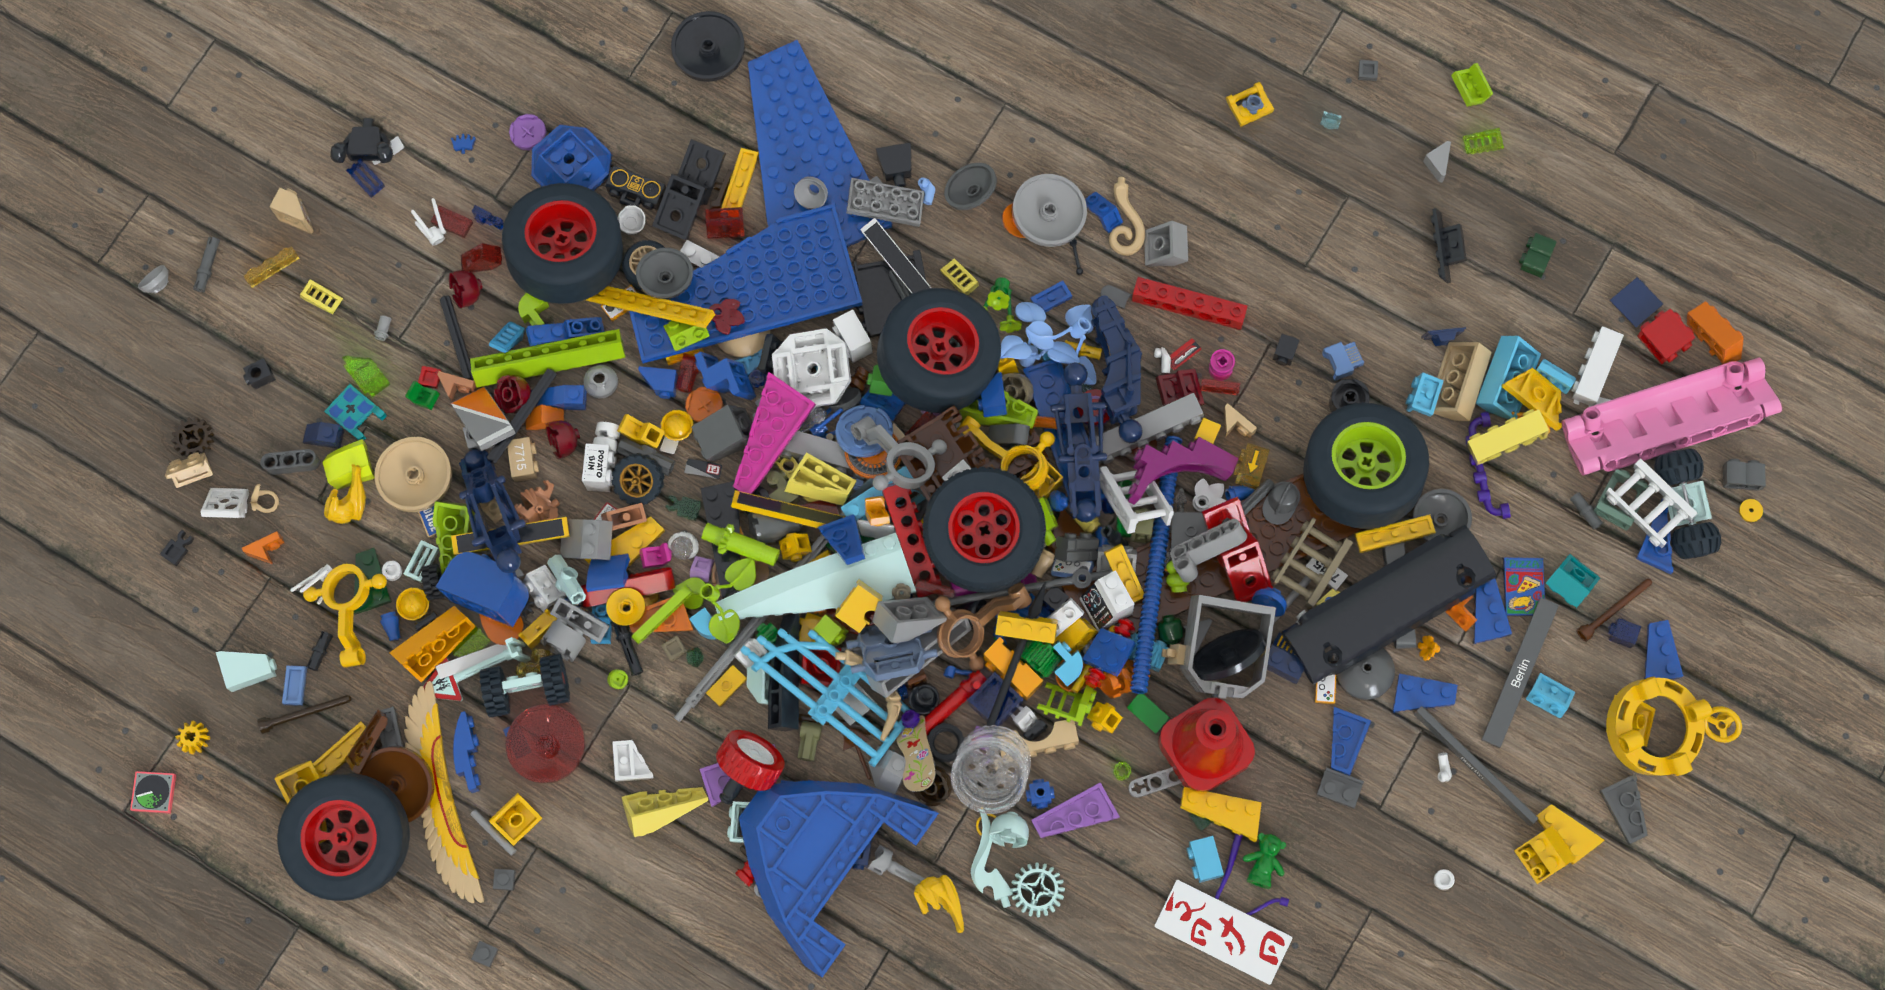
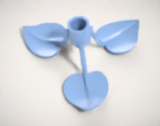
M1021 302L1015 308L1016 316L1024 322H1044L1046 319L1044 310L1035 303ZM1008 335L1001 342L1000 358L1020 359V364L1026 368L1033 366L1036 359L1040 360L1041 356L1048 352V357L1056 362L1065 364L1080 363L1074 348L1065 342L1056 341L1052 349L1043 350L1039 354L1038 349L1031 345L1029 339L1027 344L1018 336Z
M1078 305L1069 309L1065 314V319L1070 327L1057 335H1053L1051 327L1042 321L1032 322L1026 327V335L1037 348L1050 350L1054 347L1053 339H1057L1070 332L1073 338H1080L1076 349L1078 356L1082 343L1086 339L1085 334H1089L1094 328L1091 324L1093 319L1091 305ZM1079 357L1080 363L1085 366L1088 372L1087 380L1084 384L1095 385L1096 373L1093 364L1087 357Z

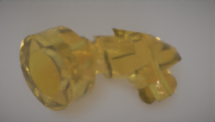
M532 649L531 658L534 662H520L516 666L518 678L526 677L527 673L540 672V658L551 656L552 651Z

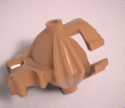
M548 480L543 481L546 485L545 490H542L541 487H536V491L530 488V490L526 489L524 493H520L525 506L523 507L521 503H515L514 506L520 519L525 520L526 523L556 519L559 516L556 507L560 503L557 499L550 501L549 498L554 490V484Z

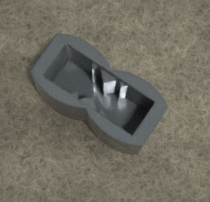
M1729 459L1723 465L1724 488L1757 491L1762 490L1766 486L1765 464L1757 460H1750L1748 463L1740 462V459Z

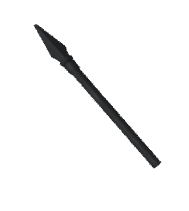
M1044 582L1031 603L1026 618L1036 619L1041 613L1047 582ZM1019 639L987 721V727L993 728L1027 639Z

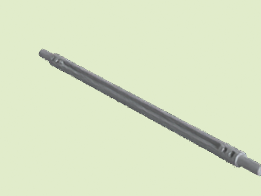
M842 511V512L840 513V516L846 517V515H845L844 512ZM822 534L811 546L812 552L803 556V559L793 569L807 564L822 552L828 543ZM769 615L759 618L753 617L687 697L686 703L674 716V719L680 722L689 710L698 704L735 658L734 654L756 633V628L764 623Z

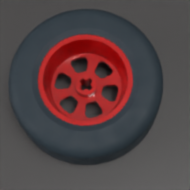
M557 183L534 189L513 205L503 224L502 245L508 270L521 289L539 300L558 304L586 300L605 289L614 279L620 268L623 257V243L618 217L604 197L587 187L569 183ZM561 228H571V230L569 232L562 231ZM553 230L555 232V234L550 238L544 236ZM583 232L587 236V241L577 242L574 237ZM540 245H550L551 250L546 254H541L538 247ZM574 249L581 250L577 255H571ZM556 255H563L565 258L555 259L554 257Z
M945 288L920 290L901 300L886 319L877 346L879 370L888 388L904 403L921 411L931 413H943L954 405L957 410H960L976 401L992 380L1001 356L999 331L989 312L970 296ZM933 331L945 333L944 337L936 338ZM920 334L928 339L929 342L926 346L916 344L915 341ZM953 337L961 347L953 348L949 340ZM924 353L928 356L929 361L924 364L916 355ZM951 355L962 358V362L958 367L949 361ZM942 363L946 371L933 369L934 364Z
M353 773L319 778L299 790L283 811L277 834L280 859L292 880L306 892L332 901L357 899L387 884L401 868L407 855L410 841L407 814L397 796L376 779ZM340 810L352 812L349 823H342L340 821ZM325 818H329L334 824L331 832H325L320 829ZM364 819L369 827V831L359 834L355 826L360 820ZM342 833H347L345 836L348 838L347 840L342 841ZM328 839L331 841L333 848L327 854H324L319 842ZM357 841L368 844V848L363 855H359L354 849ZM340 850L348 852L350 859L348 863L336 861Z

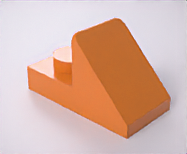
M276 531L243 547L242 550L252 558L273 564L267 551L276 550L285 542L283 537Z

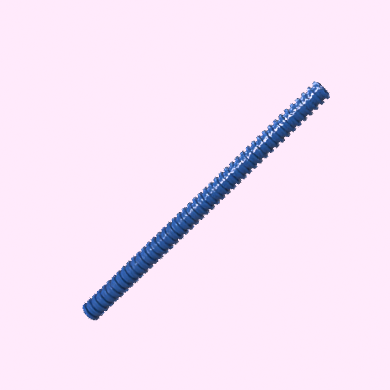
M1177 436L1165 438L1166 446L1172 441L1180 445L1182 444V439ZM1177 472L1160 477L1161 481L1159 482V489L1171 506L1174 504ZM1161 517L1154 518L1150 559L1148 560L1149 565L1146 572L1147 582H1145L1146 588H1144L1145 593L1143 594L1144 599L1142 601L1144 605H1142V616L1139 623L1141 628L1138 629V645L1136 646L1137 651L1135 652L1136 657L1133 664L1134 674L1131 681L1133 686L1130 687V690L1137 694L1148 692L1146 687L1149 684L1147 681H1149L1148 675H1150L1149 670L1152 663L1150 658L1153 656L1151 652H1153L1152 646H1154L1153 641L1156 634L1154 629L1157 627L1155 623H1157V612L1160 605V589L1162 588L1161 583H1163L1165 555L1168 548L1167 538H1169V527L1171 526V523L1166 526Z

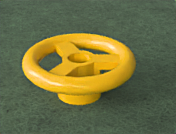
M1713 707L1712 714L1721 713L1716 718L1711 715L1704 718V732L1711 739L1721 743L1737 739L1742 731V722L1739 716L1727 707ZM1735 721V732L1727 736L1726 730ZM1708 722L1716 725L1720 731V736L1710 730Z

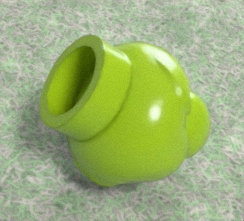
M1169 561L1164 571L1169 573L1166 577V582L1171 587V592L1187 591V585L1190 582H1183L1174 568L1173 562Z

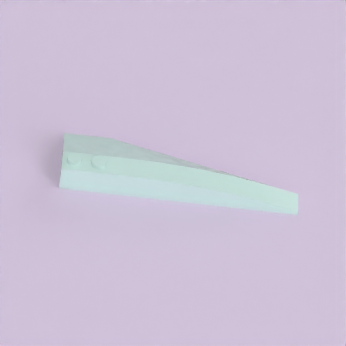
M893 533L862 544L865 554L864 560L846 565L841 557L835 553L767 579L728 596L717 603L724 612L732 609L738 614L740 619H745L746 617L759 618L765 615L778 616L784 613L797 614L841 608L842 602L852 591L853 587H856L858 579L883 596V601L895 600L892 590L899 583L908 585L911 588L910 594L915 593L916 589L897 534ZM727 613L725 618L731 617L734 613Z

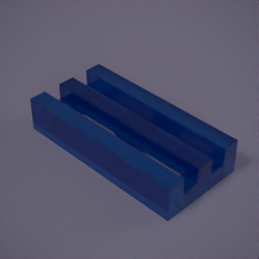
M361 159L358 160V163H354L352 168L346 170L371 198L385 187L384 183ZM361 166L379 184L377 187L359 169ZM355 171L373 188L372 191L354 174Z

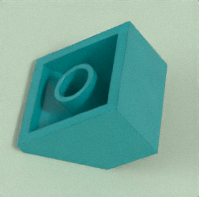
M1569 554L1546 584L1553 592L1561 595L1568 604L1577 608L1600 580V577Z

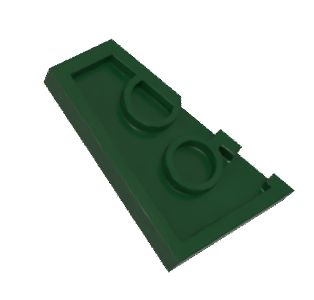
M375 548L356 554L355 566L363 571L367 579H372L376 574H382V568ZM356 574L354 583V596L357 594L359 589V579ZM387 584L382 589L370 587L366 601L362 606L354 610V614L356 615L391 603Z

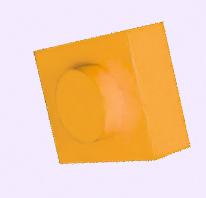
M883 496L865 499V516L871 526H882L883 524L890 523V516L885 509V498Z

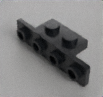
M1437 208L1432 209L1431 222L1435 226L1433 237L1438 247L1436 257L1440 261L1438 273L1439 277L1446 283H1451L1449 265L1467 261L1462 225L1457 224L1443 227L1442 213Z

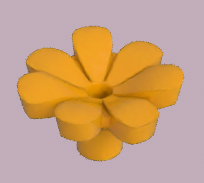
M1430 635L1423 636V643H1418V648L1422 649L1419 652V656L1423 657L1424 661L1430 660V657H1434L1435 653L1440 651V646L1434 642V638Z

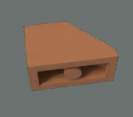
M642 503L601 514L602 520L613 521L612 531L647 522Z

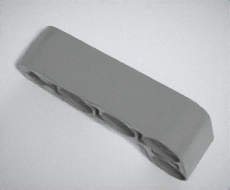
M1229 520L1175 546L1170 552L1173 566L1183 582H1192L1198 575L1196 565L1242 544L1247 539V534L1238 520Z

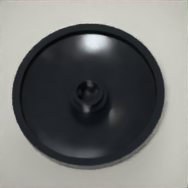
M704 11L687 17L679 24L672 37L671 50L674 61L681 72L697 81L712 82L729 76L738 68L744 57L745 42L740 27L733 19L719 12Z
M1240 629L1229 632L1202 647L1194 656L1192 668L1198 677L1204 681L1226 678L1254 663L1264 652L1266 640L1263 634L1256 629Z

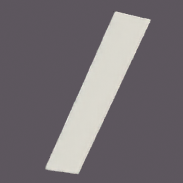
M496 644L435 667L440 679H443L503 653V650L508 648L507 645Z

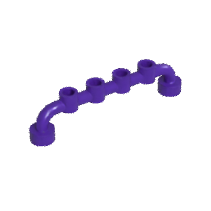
M1489 412L1480 413V417L1470 422L1468 427L1469 436H1465L1466 445L1470 440L1469 438L1477 434L1476 427L1478 425H1482L1483 428L1491 427ZM1469 454L1471 466L1475 465L1477 471L1473 473L1474 483H1479L1481 489L1477 491L1478 501L1483 502L1486 511L1490 514L1501 516L1502 519L1511 518L1508 503L1500 504V508L1492 506L1483 463L1476 465L1472 454Z

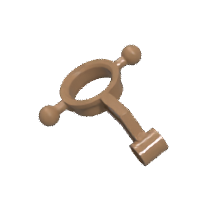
M1014 584V586L1008 589V596L993 598L975 614L964 609L951 611L950 600L945 596L938 597L935 600V607L947 617L946 622L940 624L937 631V642L942 652L954 658L969 657L970 668L973 671L982 670L985 662L982 657L976 655V652L984 640L983 626L1000 611L1008 612L1023 609L1031 604L1032 599L1024 584ZM968 618L973 625V638L967 647L955 651L950 645V632L957 621Z

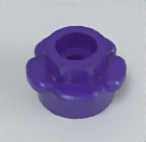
M914 710L906 711L901 717L903 726L906 728L916 727L920 720L919 713Z

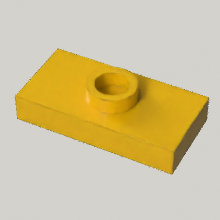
M732 665L706 692V695L721 707L747 678Z

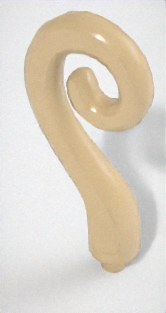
M1118 177V183L1114 184L1115 201L1132 222L1135 228V240L1129 246H1122L1118 243L1117 236L1119 234H1124L1127 240H1131L1133 237L1131 229L1121 225L1111 231L1109 243L1111 248L1119 255L1129 256L1139 251L1145 240V227L1139 214L1129 202V186L1125 184V178Z

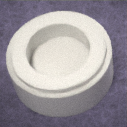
M388 561L382 567V574L387 580L395 581L401 577L402 567L396 561Z
M1443 869L1434 875L1433 881L1438 889L1448 890L1453 886L1455 879L1449 870Z

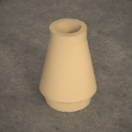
M1043 549L1039 561L1031 574L1042 578L1055 562V555Z

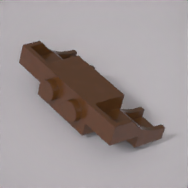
M1033 427L1029 430L1027 445L1037 447L1040 443V438ZM1043 450L1042 454L1045 456L1046 460L1049 462V457H1048L1047 453L1045 452V450ZM983 452L975 456L978 463L985 458ZM1031 454L1019 455L1010 462L1008 472L1016 475L1017 478H1022L1033 469L1039 460ZM996 458L983 466L987 467L992 464L994 468L1001 469L1002 460Z

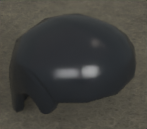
M930 683L916 685L909 697V704L912 710L919 714H929L939 703V692Z

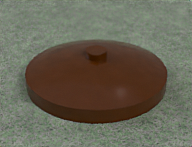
M401 746L385 747L368 756L359 774L376 779L387 786L403 805L408 822H412L420 817L429 807L434 794V779L427 762L415 751Z

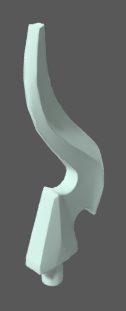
M980 805L978 807L983 829L980 845L971 867L972 880L982 894L984 887L991 886L995 901L1001 899L1003 908L1011 906L1008 896L1013 895V892H1011L1010 887L997 869L990 873L985 871V865L992 845V841L989 839L991 823L984 808Z

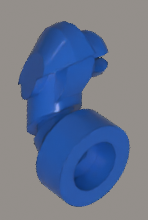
M1058 490L1052 491L1048 498L1051 509L1055 512L1063 511L1070 502L1069 498Z

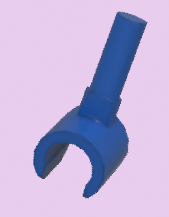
M948 666L943 675L953 679L955 674L969 675L972 671Z

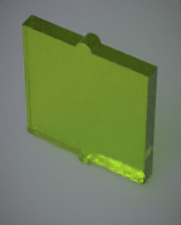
M475 627L452 651L453 655L460 658L482 650L491 640L481 632V628Z

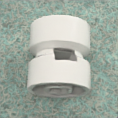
M598 422L595 430L597 437L594 438L593 444L609 445L614 454H616L618 447L616 440L620 437V433L617 432L619 425L609 422Z

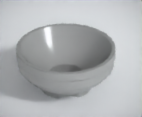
M810 176L798 181L794 188V195L800 205L812 210L824 205L828 197V191L821 180ZM810 185H816L819 189V192H812L810 190Z
M160 265L153 269L141 280L138 288L142 292L154 294L165 288L169 282V272L166 266Z
M595 365L584 376V387L587 393L594 398H607L617 389V374L607 365ZM603 374L605 376L604 381L596 383L594 381L595 375Z

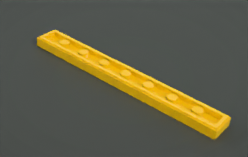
M607 286L591 298L586 299V301L701 328H706L715 316L714 311L667 299H658L649 295Z

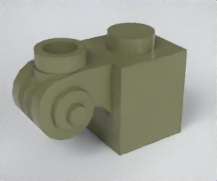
M782 470L780 472H770L767 475L768 485L771 488H777V490L771 493L769 498L794 505L800 502L797 494L784 492L788 483L787 475Z

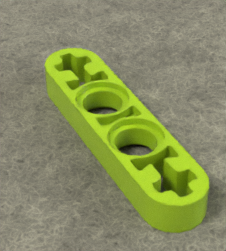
M687 585L682 587L632 635V639L637 644L643 642L693 594V591Z

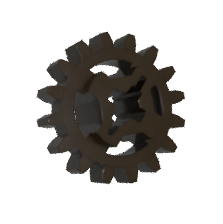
M188 417L186 423L183 420L180 421V427L175 425L177 432H172V435L176 438L172 439L171 442L175 444L174 449L179 451L182 456L186 454L188 457L197 452L205 453V449L211 450L209 443H214V440L210 437L214 436V433L210 431L212 427L204 419L200 421L198 417H195L193 421ZM188 435L196 437L198 440L192 439Z

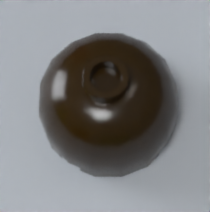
M934 766L935 778L932 785L925 790L914 792L916 798L919 801L926 802L925 805L928 806L942 804L952 792V778L944 768Z

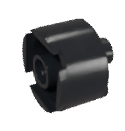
M1357 379L1339 381L1333 388L1329 398L1331 412L1355 403H1369L1370 396L1367 386Z

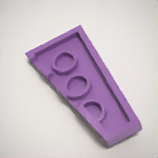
M718 763L700 769L711 807L721 802L719 795L723 792L725 785L730 779Z

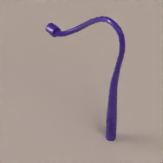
M1235 833L1227 868L1215 896L1217 900L1232 871L1243 837L1241 834ZM1281 897V899H1271L1246 914L1251 916L1275 902H1279V905L1287 907L1289 899Z

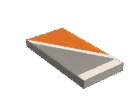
M485 386L451 403L453 410L481 451L516 434L514 428Z

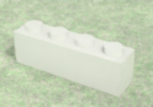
M1603 326L1599 332L1595 331L1591 342H1594L1592 348H1588L1584 357L1587 359L1586 364H1582L1578 372L1580 379L1574 382L1571 389L1574 392L1572 399L1589 406H1594L1597 403L1624 336L1623 334Z

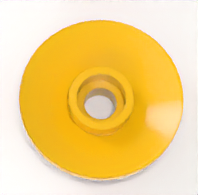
M632 588L619 589L612 593L607 601V614L618 625H632L639 621L644 614V598L638 591ZM629 606L630 610L625 612L624 608Z

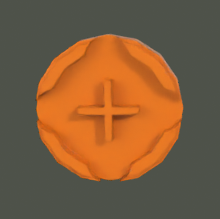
M699 387L688 395L685 408L692 420L698 423L723 408V400L717 391L706 387Z

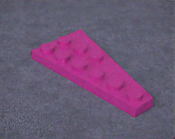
M770 372L767 375L766 384L761 394L762 397L756 410L749 439L733 485L738 491L749 494L755 492L816 405L813 401Z

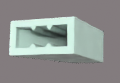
M216 652L226 688L231 692L276 676V662L266 654Z

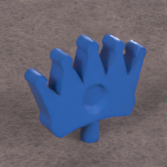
M462 134L461 140L458 135H456V141L451 138L454 150H461V154H465V150L472 151L476 140L475 136H473L472 140H470V134L467 135L466 139L464 134Z

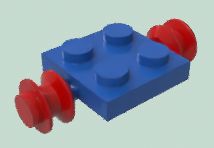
M1118 619L1119 626L1113 627L1115 633L1101 628L1084 655L1083 663L1095 667L1089 668L1090 675L1084 676L1085 683L1089 687L1100 688L1102 686L1099 681L1106 679L1103 671L1118 677L1136 646L1135 641L1129 639L1131 637L1129 631H1135L1134 624L1129 619Z

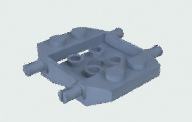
M876 625L864 627L860 633L858 632L859 636H857L856 640L846 641L847 649L861 647L863 655L862 664L851 666L852 674L864 671L876 682L919 673L927 658L938 657L936 648L927 651L922 648L919 636L910 641L889 644L892 642ZM896 656L900 657V658H895V659H890V660H888V659L891 658V657H896Z

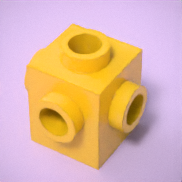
M789 533L786 535V538L779 541L783 560L797 562L802 560L803 556L812 552L808 534Z
M1096 702L1086 718L1092 722L1091 726L1097 731L1101 732L1104 730L1112 734L1123 717L1115 711L1116 708L1111 704Z

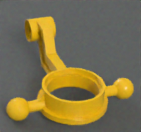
M968 415L957 430L964 425H968L969 429L964 431L963 434L965 435L971 431L985 450L1001 459L1002 471H1008V466L1015 457L1022 454H1031L1039 460V469L1033 478L1024 483L1032 490L1037 489L1043 484L1048 475V462L1042 452L1046 447L1052 446L1055 442V437L1051 432L1046 431L1040 435V443L1037 447L1019 445L1007 451L991 441L979 429L981 425L975 419Z
M342 564L335 567L326 576L322 588L309 587L303 592V597L306 601L313 602L322 596L327 606L339 611L338 638L345 650L340 652V663L344 668L363 665L366 661L365 652L353 632L354 610L358 609L366 601L370 587L382 589L387 584V579L383 574H376L372 579H367L363 571L353 564ZM356 574L359 579L357 594L347 603H336L334 591L338 582L346 575Z

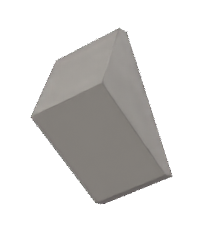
M1450 141L1443 143L1426 154L1423 161L1437 181L1441 183L1446 175Z

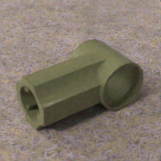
M802 721L798 759L809 762L815 761L822 724Z

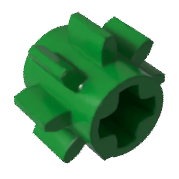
M771 622L767 625L764 623L760 624L756 628L759 632L756 637L758 638L761 635L774 645L778 629Z

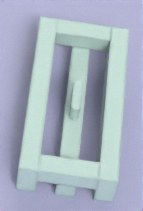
M421 540L403 574L422 583L421 573L418 577L421 567L425 563L431 549L432 552L425 566L432 565L439 552V548ZM427 547L414 573L412 574L411 571L415 566L423 548Z

